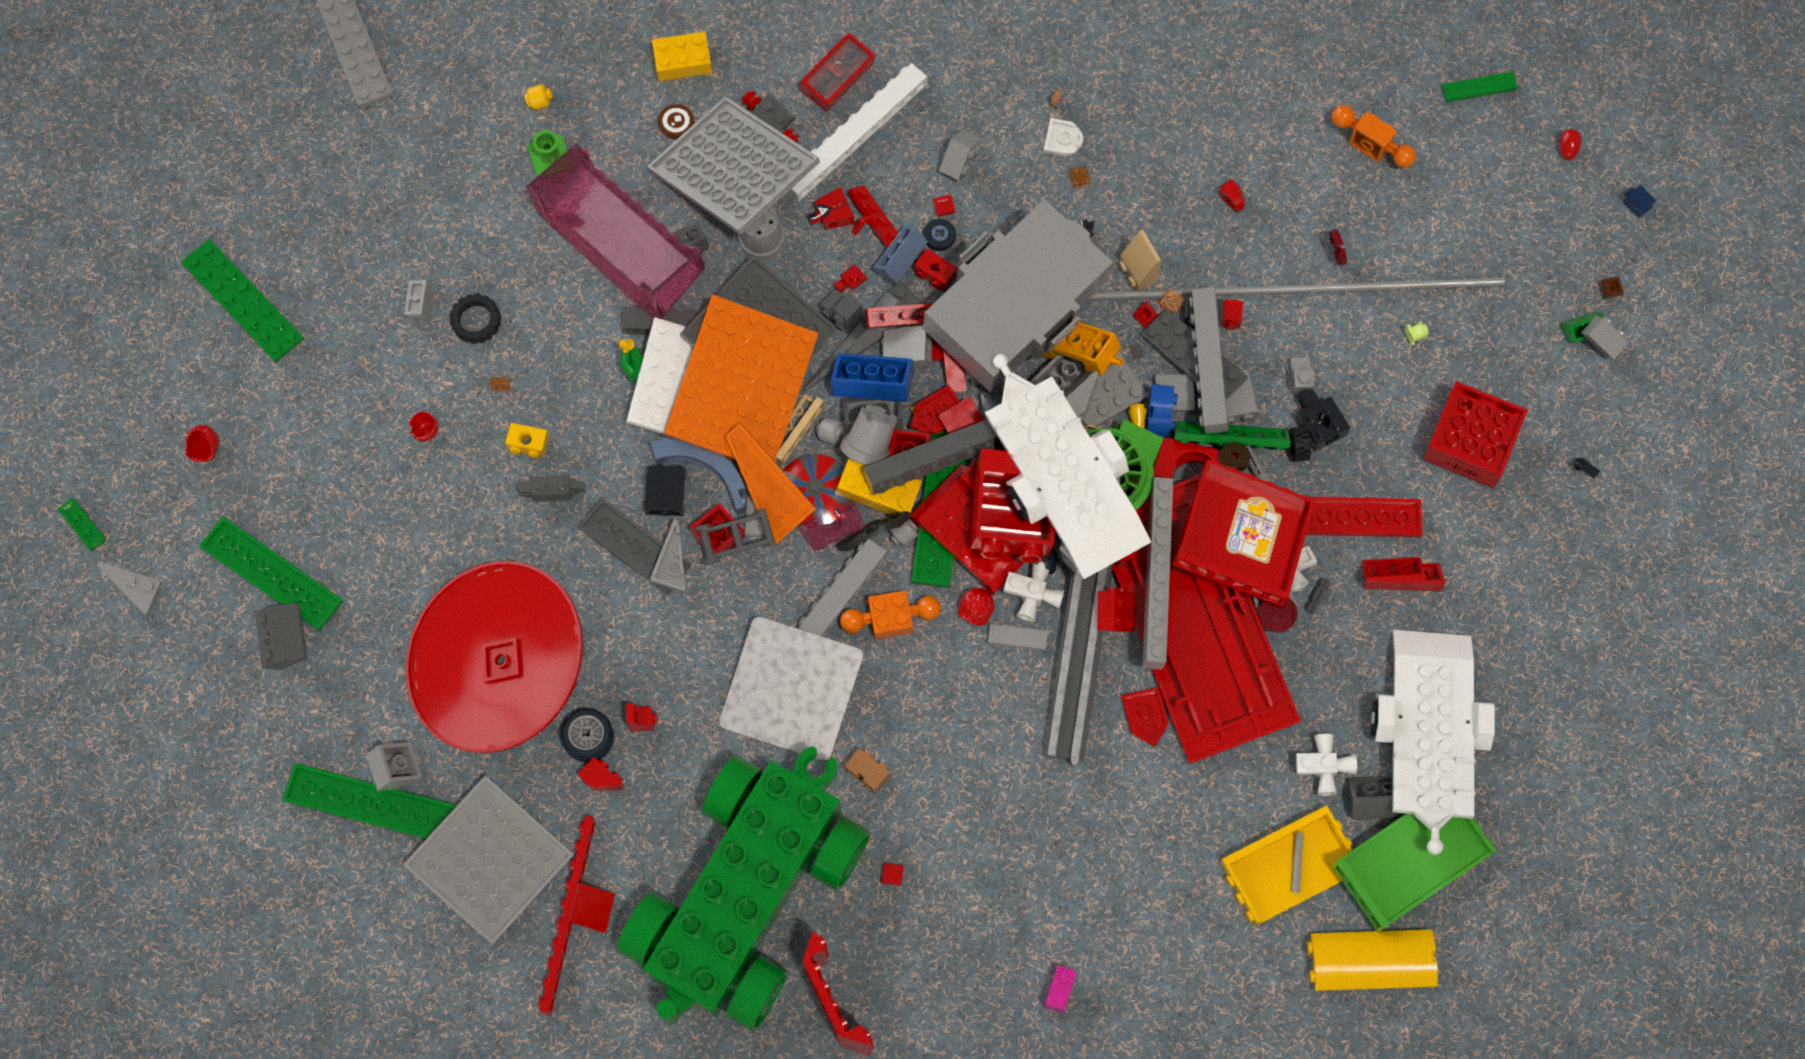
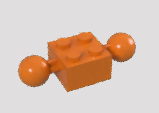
M1339 105L1333 110L1331 117L1337 127H1350L1353 129L1349 144L1378 163L1389 152L1393 155L1394 163L1401 168H1407L1414 164L1416 160L1415 149L1408 144L1398 146L1394 143L1397 131L1392 125L1382 122L1376 115L1370 114L1367 111L1358 120L1355 118L1354 110L1348 105Z
M906 590L868 597L869 613L862 614L856 609H848L841 615L840 625L845 632L854 634L861 631L864 625L872 624L875 640L912 634L913 624L911 617L920 616L924 620H934L941 612V604L933 596H924L916 605L909 606Z

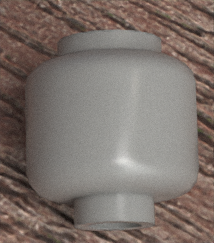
M824 418L816 427L818 438L823 442L835 445L844 439L846 430L843 423L838 420Z
M908 519L900 528L890 529L893 534L890 538L897 545L901 543L903 546H907L918 536L917 530L919 528L911 519Z

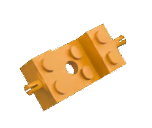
M1081 322L1049 353L1044 352L1042 355L1054 359L1058 354L1082 361L1086 371L1091 373L1097 371L1100 376L1104 374L1110 364L1121 367L1124 363V359L1115 357L1121 349L1115 333ZM1080 338L1078 341L1072 342V340Z

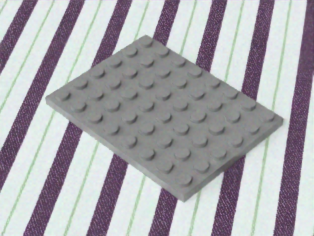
M725 96L653 160L647 168L652 174L741 235L820 163L819 157Z

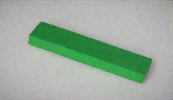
M1513 71L1442 85L1446 103L1515 91L1518 88Z

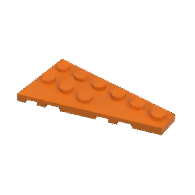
M739 423L726 435V439L737 460L757 511L763 508L766 509L777 545L811 515L816 508L745 427Z

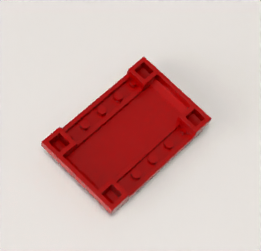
M961 464L911 514L910 519L919 528L925 529L980 580L979 583L988 592L994 595L1006 583L1009 572L1016 573L1026 562L1019 560V553L1004 552L1002 558L988 559L980 555L981 549L971 548L974 491L959 480L960 476L968 468Z

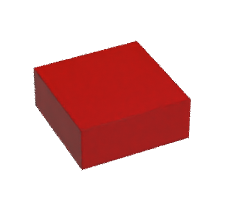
M951 194L933 198L937 217L955 214Z
M884 863L881 884L901 886L904 866Z

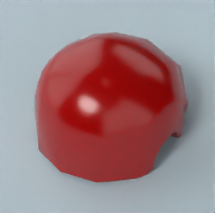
M420 411L414 414L409 421L411 426L410 432L419 442L433 439L439 430L438 421L428 411Z

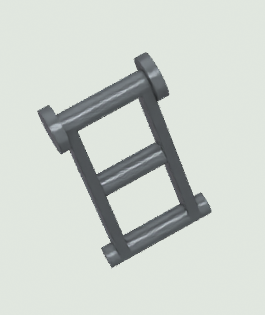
M766 509L758 510L759 514L710 527V524H704L696 527L695 531L700 532L708 559L704 561L705 565L718 563L721 557L766 544L769 547L776 546ZM761 519L766 540L744 546L738 525ZM731 527L737 548L714 554L708 533Z

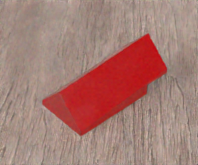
M1420 557L1362 560L1364 589L1443 591L1445 579L1440 563L1422 564Z

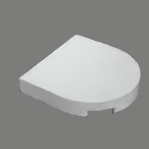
M1050 118L1043 153L1070 156L1078 152L1083 143V134L1077 125L1069 121Z

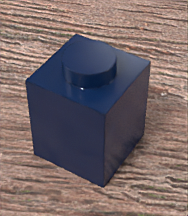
M1640 185L1636 189L1631 188L1625 194L1626 199L1623 203L1640 218L1653 207L1656 199Z

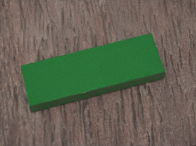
M73 497L57 509L91 552L107 541Z

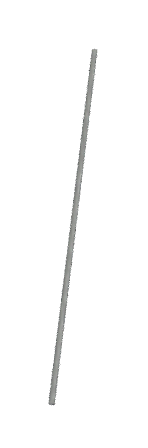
M1486 278L1215 288L1216 296L1499 286L1505 285V279ZM1194 289L1095 292L1088 300L1193 296L1192 290Z

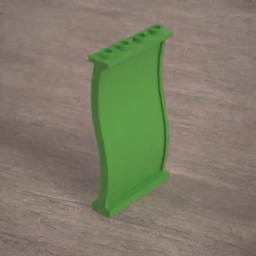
M1407 813L1341 857L1331 866L1377 932H1379L1496 852L1494 844L1483 834L1482 827L1478 822L1470 818L1452 817L1439 830V840L1443 843V851L1438 855H1433L1427 849V844L1431 840V830L1413 814Z

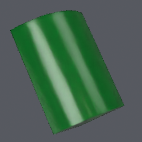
M1594 311L1560 324L1566 338L1571 343H1576L1587 339L1581 332L1595 316L1603 318L1604 314Z

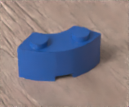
M1152 384L1147 430L1163 438H1169L1170 432H1174L1175 421L1172 420L1173 405H1177L1178 394H1174L1175 386Z

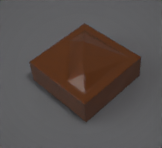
M1619 277L1600 281L1604 299L1624 294Z

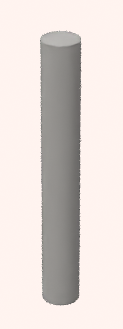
M1295 833L1292 893H1300L1303 833Z

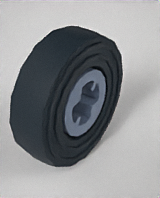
M942 218L930 221L925 226L923 236L928 241L926 245L938 252L951 248L956 240V229L953 224ZM937 232L940 234L943 232V237H937Z

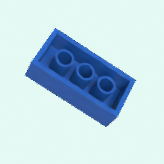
M838 353L831 378L833 396L907 402L914 376L913 361L909 358Z

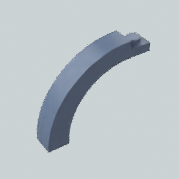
M663 439L650 442L657 464L690 462L712 471L723 481L729 490L737 515L745 513L744 507L747 505L744 494H746L744 483L737 470L724 456L677 439Z

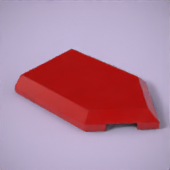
M949 385L916 403L910 429L938 434L945 430L937 415L960 402Z
M1156 687L1121 695L1131 734L1155 747L1169 725L1160 688Z

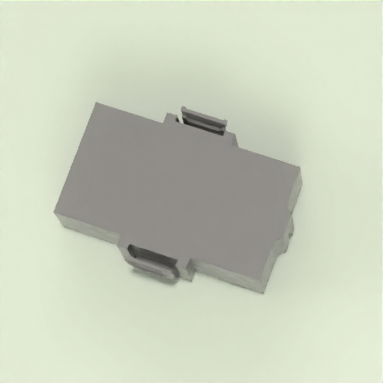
M1045 199L1006 236L997 230L992 235L989 245L988 232L984 231L969 248L959 255V260L962 262L958 267L956 283L925 311L923 330L990 393L1006 379L1001 369L994 367L993 358L997 354H1004L1008 359L1007 366L1013 372L1030 354L1038 360L1044 352L1049 353L1078 325L1081 305L1108 280L1113 261L1091 242L1090 233L1079 222L1066 219Z

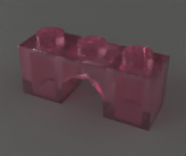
M852 500L834 508L837 519L831 526H823L818 517L800 525L807 543L813 551L821 550L826 545L839 541L844 536L855 533L865 526L859 510Z

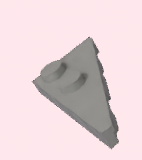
M674 519L650 577V582L686 593L680 526L678 520Z
M99 561L97 566L145 616H148L162 582Z

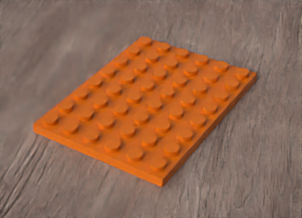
M712 294L664 435L736 460L726 435L741 423L776 462L775 456L781 448L819 333Z

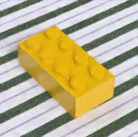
M848 458L835 494L889 515L902 511H909L911 513L922 483L921 480L914 479L902 486H896L884 493L873 495L864 477L863 467L867 465Z

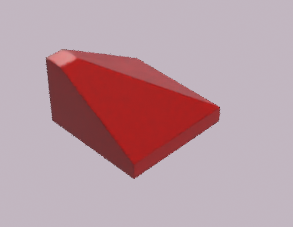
M1144 302L1133 316L1146 328L1158 314L1149 302Z

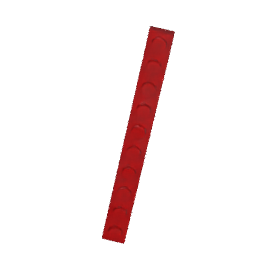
M585 816V820L581 821L579 832H581L580 840L576 841L575 852L577 854L576 858L572 860L570 867L572 876L571 879L568 878L566 883L568 893L567 897L563 898L561 905L563 910L562 918L559 917L557 922L559 932L558 936L554 937L552 949H554L553 957H550L548 961V969L550 970L548 977H545L543 982L545 992L544 996L540 997L538 1004L540 1012L547 1016L552 1014L572 924L568 923L577 883H582L595 829L596 820L592 816Z

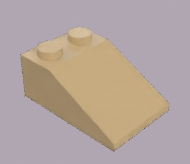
M1141 230L1121 253L1118 264L1123 273L1126 272L1129 285L1132 288L1134 287L1136 291H1141L1157 283L1161 259L1145 232Z

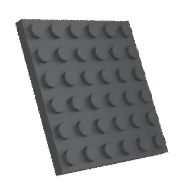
M754 255L716 295L819 333L810 360L838 329ZM708 304L680 334L693 347Z

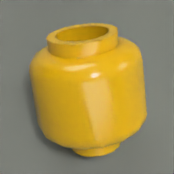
M544 84L529 87L527 93H525V101L528 107H531L533 110L550 106L551 99H553L551 89H547Z

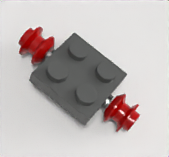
M756 91L745 93L742 104H748V110H753L751 112L753 115L796 143L799 142V134L793 135V128L786 129L795 117L772 94L768 93L762 100L761 96L756 97Z

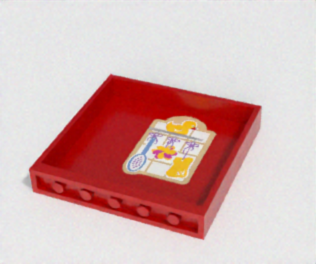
M1207 459L1201 468L1173 566L1282 607L1289 598L1315 500L1307 495L1292 492L1288 488L1274 485L1270 481L1256 478L1252 474L1240 472L1234 467L1222 465L1216 460Z

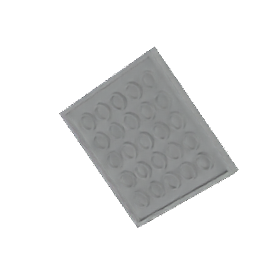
M485 775L403 866L493 946L574 854Z

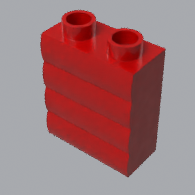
M981 449L976 460L971 548L981 549L980 555L988 559H999L1004 556V552L1019 553V560L1022 562L1038 563L1042 561L1043 556H1048L1054 546L1055 529L1047 516L1031 524L1029 518L1027 520L1022 519L1014 508L1015 506L1012 504L1008 494V489L1012 488V486H1008L1006 482L1021 473L1007 451Z

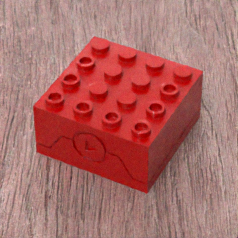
M1456 381L1447 398L1422 460L1495 488L1503 474L1528 409Z

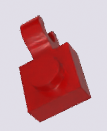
M854 264L841 274L842 280L834 284L836 287L834 290L836 289L842 293L849 287L853 291L865 282L867 277Z

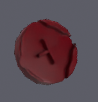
M1333 229L1329 232L1330 243L1334 246L1333 249H1335L1333 251L1335 259L1340 266L1346 265L1347 256L1338 229Z
M1290 598L1282 607L1263 600L1258 612L1263 627L1274 633L1286 632L1292 628L1298 614L1296 604Z

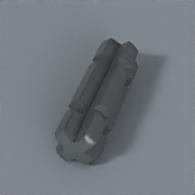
M1325 578L1320 579L1306 607L1307 612L1315 614L1330 585L1329 580Z

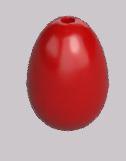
M1567 129L1561 134L1559 147L1561 155L1566 160L1574 159L1580 151L1582 137L1579 131Z

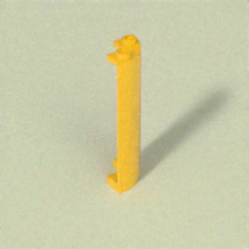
M1432 930L1311 934V942H1307V952L1311 954L1313 960V970L1309 971L1310 983H1314L1315 991L1437 987L1436 946Z

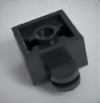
M1312 389L1304 390L1301 393L1299 403L1303 410L1298 412L1296 422L1299 427L1307 426L1311 440L1310 445L1314 452L1348 435L1350 426L1332 397L1320 401Z

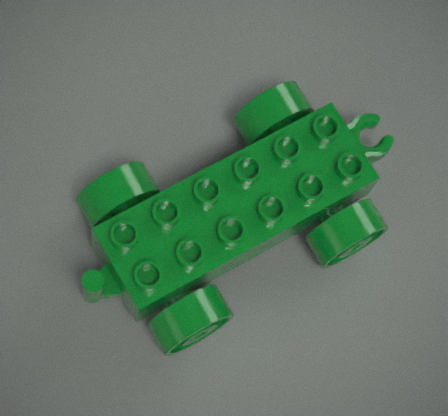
M814 746L804 749L798 755L792 772L771 760L763 772L757 766L734 755L718 774L706 796L702 807V814L726 827L728 831L681 908L679 909L677 905L654 892L648 893L631 915L617 944L616 950L618 953L644 967L643 971L647 978L667 989L666 999L660 1000L657 1004V1013L666 1024L673 1025L677 1023L680 1017L694 1006L717 1019L731 994L733 997L726 1012L728 1018L752 1032L766 1018L785 984L788 970L762 955L755 960L748 971H746L747 967L813 857L817 856L810 876L831 889L839 891L860 860L871 835L869 830L846 817H842L831 833L829 832L841 812L840 800L825 792L834 782L837 775V761L835 758L827 760L826 769L822 775L812 776L808 773L807 766L810 761L817 757V749Z

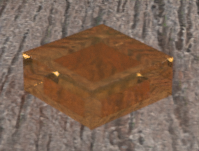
M1086 165L1068 169L1073 188L1091 184Z
M1169 288L1159 304L1175 314L1185 298Z
M509 377L490 378V387L492 392L511 391V382Z

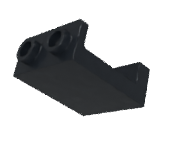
M662 464L647 466L644 504L646 515L684 516L686 467L674 464L671 467Z

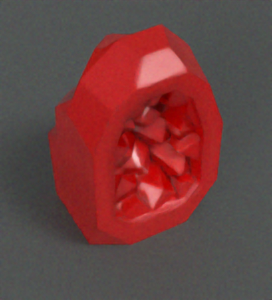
M1231 179L1220 188L1219 196L1232 210L1240 212L1244 209L1246 201L1240 185Z

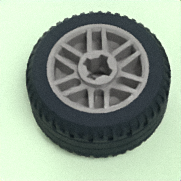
M581 709L571 714L565 720L561 730V741L567 753L577 761L589 762L593 757L600 760L612 748L614 731L610 721L603 713L594 709Z

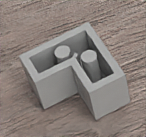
M965 130L953 136L939 171L957 180L966 176L970 169V166H968L970 160L975 155L978 156L982 149V145H980L982 138Z

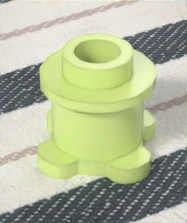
M1418 322L1414 326L1408 324L1405 329L1411 346L1415 345L1417 340L1427 339L1429 334L1426 324H1422V322Z

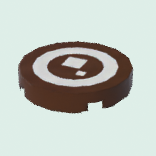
M672 104L665 107L658 117L660 131L668 136V138L678 139L694 125L692 111L681 104Z

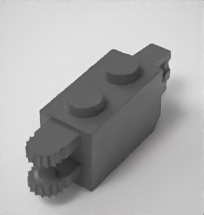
M570 475L531 477V481L520 482L516 487L520 496L532 497L534 502L570 501L572 496H576V493L586 492L585 482L576 481L575 478H570Z

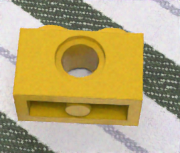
M510 423L505 445L507 450L513 454H520L521 452L526 453L532 458L544 457L550 436L548 430ZM526 439H530L531 442L529 444H523Z

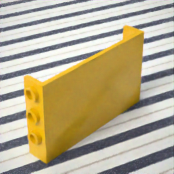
M1327 805L1221 860L1220 863L1227 874L1225 877L1230 887L1235 888L1237 892L1235 894L1236 899L1240 905L1243 904L1246 908L1245 915L1250 923L1253 922L1257 926L1342 882L1331 864L1352 851L1353 845L1348 837L1345 838L1342 833L1343 827L1338 819H1334ZM1295 833H1303L1300 893H1292Z

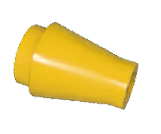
M1144 404L1130 405L1128 413L1131 422L1145 429L1147 409Z

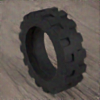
M475 293V295L468 294L465 298L461 297L458 300L459 302L453 305V311L451 310L450 323L459 339L461 338L466 343L476 344L480 342L481 344L486 340L492 339L493 335L497 334L498 328L501 326V315L495 302L492 299L490 300L488 296H481L479 293ZM473 306H482L491 314L489 324L479 331L465 330L460 323L462 314Z

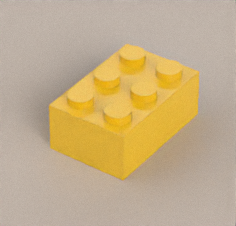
M706 31L652 40L659 81L712 73Z

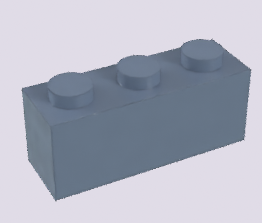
M904 225L873 268L886 282L897 284L903 278L908 268L912 266L919 253L923 251L924 246L928 242L927 239L916 227Z

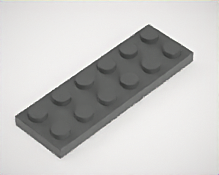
M1166 309L1140 333L1141 337L1197 384V381H1200V375L1196 376L1195 370L1198 358L1195 359L1194 347H1197V342H1193V330ZM1222 355L1225 395L1227 399L1248 379V376Z
M601 498L580 522L578 529L650 582V577L664 543L605 499ZM683 558L685 574L691 567V563ZM652 583L667 595L672 590L670 588Z

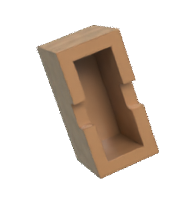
M859 748L844 765V769L856 780L860 777L862 782H864L863 785L873 794H876L889 779V768L882 762L877 763L869 751H862Z

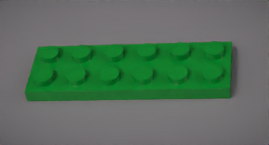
M1175 421L1174 438L1181 443L1196 441L1199 444H1208L1210 442L1225 446L1228 443L1237 442L1245 446L1253 445L1261 449L1266 448V446L1277 450L1290 448L1291 440L1288 429L1228 425L1229 431L1206 434L1205 428L1201 427L1198 422Z

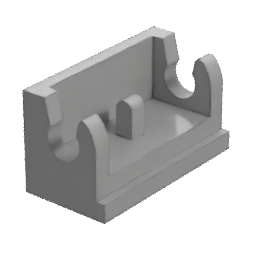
M409 280L404 315L415 322L417 318L428 323L430 320L434 288L427 280Z

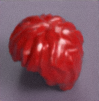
M205 424L196 425L189 430L185 438V452L189 459L201 463L213 460L219 447V437L211 427Z
M973 588L966 591L959 601L958 615L971 624L983 626L991 618L994 611V599L983 588Z

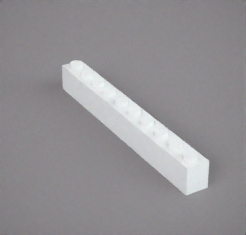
M912 63L908 67H903L896 78L890 79L885 88L878 90L869 102H865L857 113H853L844 125L838 126L831 137H826L819 148L811 151V153L819 157L820 163L791 188L788 193L798 202L803 199L927 85V76Z

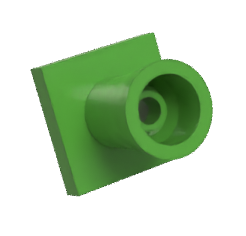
M542 130L534 136L533 143L527 144L537 178L573 168L562 134L556 135L550 130Z

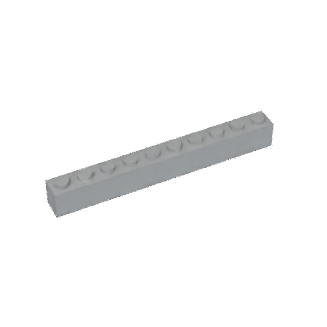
M1159 477L1153 478L1149 499L1148 537L1151 543L1147 546L1142 668L1162 670L1166 664L1173 479Z

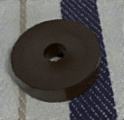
M1228 443L1220 451V464L1234 467L1241 472L1250 463V451L1241 443Z

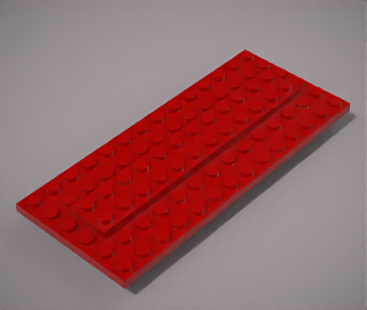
M1199 475L1173 485L1166 664L1163 669H1153L1189 764L1301 723L1250 595L1173 566ZM1150 494L1145 502L1136 510L1147 535ZM1148 544L1113 564V570L1120 588L1134 593L1136 601L1134 607L1135 626L1142 644L1144 641Z

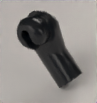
M1581 457L1575 460L1574 468L1576 470H1583L1593 478H1596L1600 473V470L1590 464L1585 458Z

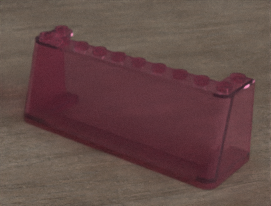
M575 144L526 186L535 209L541 218L653 319L654 317L662 319L705 269V261L701 256L702 252L697 246L683 245L674 233L670 234L666 226L662 222L658 223L649 211L645 212L637 200L633 201L627 191L624 189L620 190L617 183L613 179L609 180L602 169L594 167L593 162L589 159L590 154L584 147L580 148Z

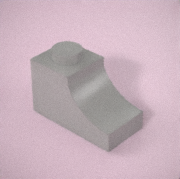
M1309 357L1290 358L1292 395H1301L1307 389L1313 390V369H1311Z

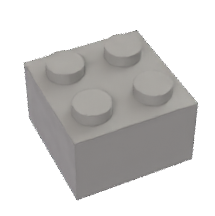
M411 742L378 745L366 754L377 791L409 788L422 779Z

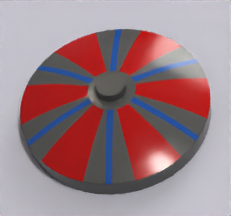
M811 454L794 460L785 468L784 473L816 508L799 525L808 528L826 527L839 521L848 512L852 500L835 494L845 468L838 460L822 454Z

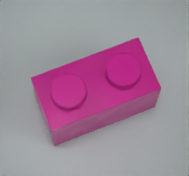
M1057 965L1045 1008L1064 1014L1077 971Z

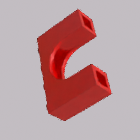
M1164 437L1154 467V477L1174 479L1177 469L1188 462L1204 464L1209 459L1220 463L1219 456L1221 450L1200 446L1192 442L1181 443L1174 438Z

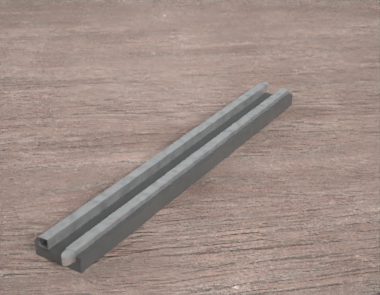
M1124 478L1116 479L1119 485L1125 483ZM1113 564L1085 579H1082L1080 574L1076 575L1073 571L1071 574L1044 755L1045 757L1071 760L1074 767L1077 766L1079 761L1084 762L1103 638V631L1097 630L1098 591H1105V588L1110 587Z

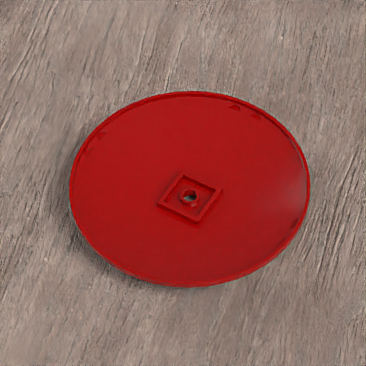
M498 561L476 566L461 573L444 585L421 613L410 638L406 658V681L409 697L415 712L425 727L444 743L457 749L474 753H494L508 750L527 742L543 731L557 717L567 703L581 668L583 634L579 615L573 601L565 589L547 573L531 565L512 561ZM505 656L504 663L502 665H499L498 661L500 657Z

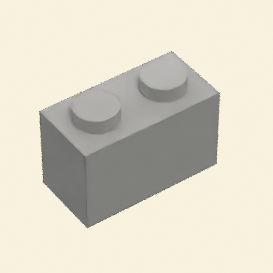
M1595 316L1581 334L1607 358L1615 359L1629 343L1624 338L1626 335L1621 330L1615 329L1612 326L1613 322L1607 317Z

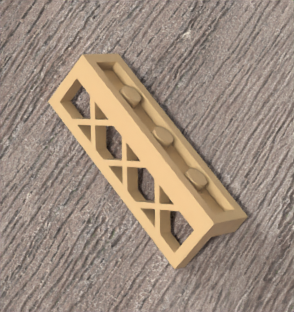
M805 394L793 410L789 421L791 428L786 430V432L792 431V433L785 442H782L781 449L775 456L777 459L776 463L780 466L784 465L824 408V401L817 397L814 400ZM806 401L812 404L807 412H803V404ZM802 416L797 426L793 427L792 420Z

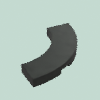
M902 511L890 514V518L872 521L865 525V529L857 533L853 532L845 537L836 547L839 551H851L857 545L878 533L893 528H900L911 518L909 511Z

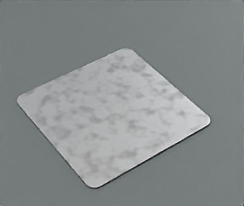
M756 617L752 621L719 720L721 727L797 753H801L804 749L814 746L817 749L816 759L822 761L829 759L863 659L862 651L859 648L769 619Z

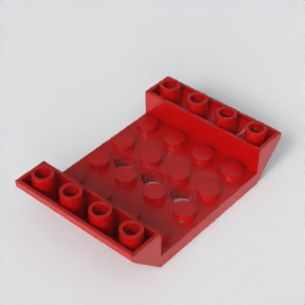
M814 932L811 935L803 958L806 975L841 1047L870 1056L872 1055L871 1049L874 1047L868 1028L863 1029L862 1025H859L849 1030L844 1017L840 1016L836 1000L831 998L830 988L826 980H823L820 967L828 964L829 952L827 944L822 935L818 936L817 932Z

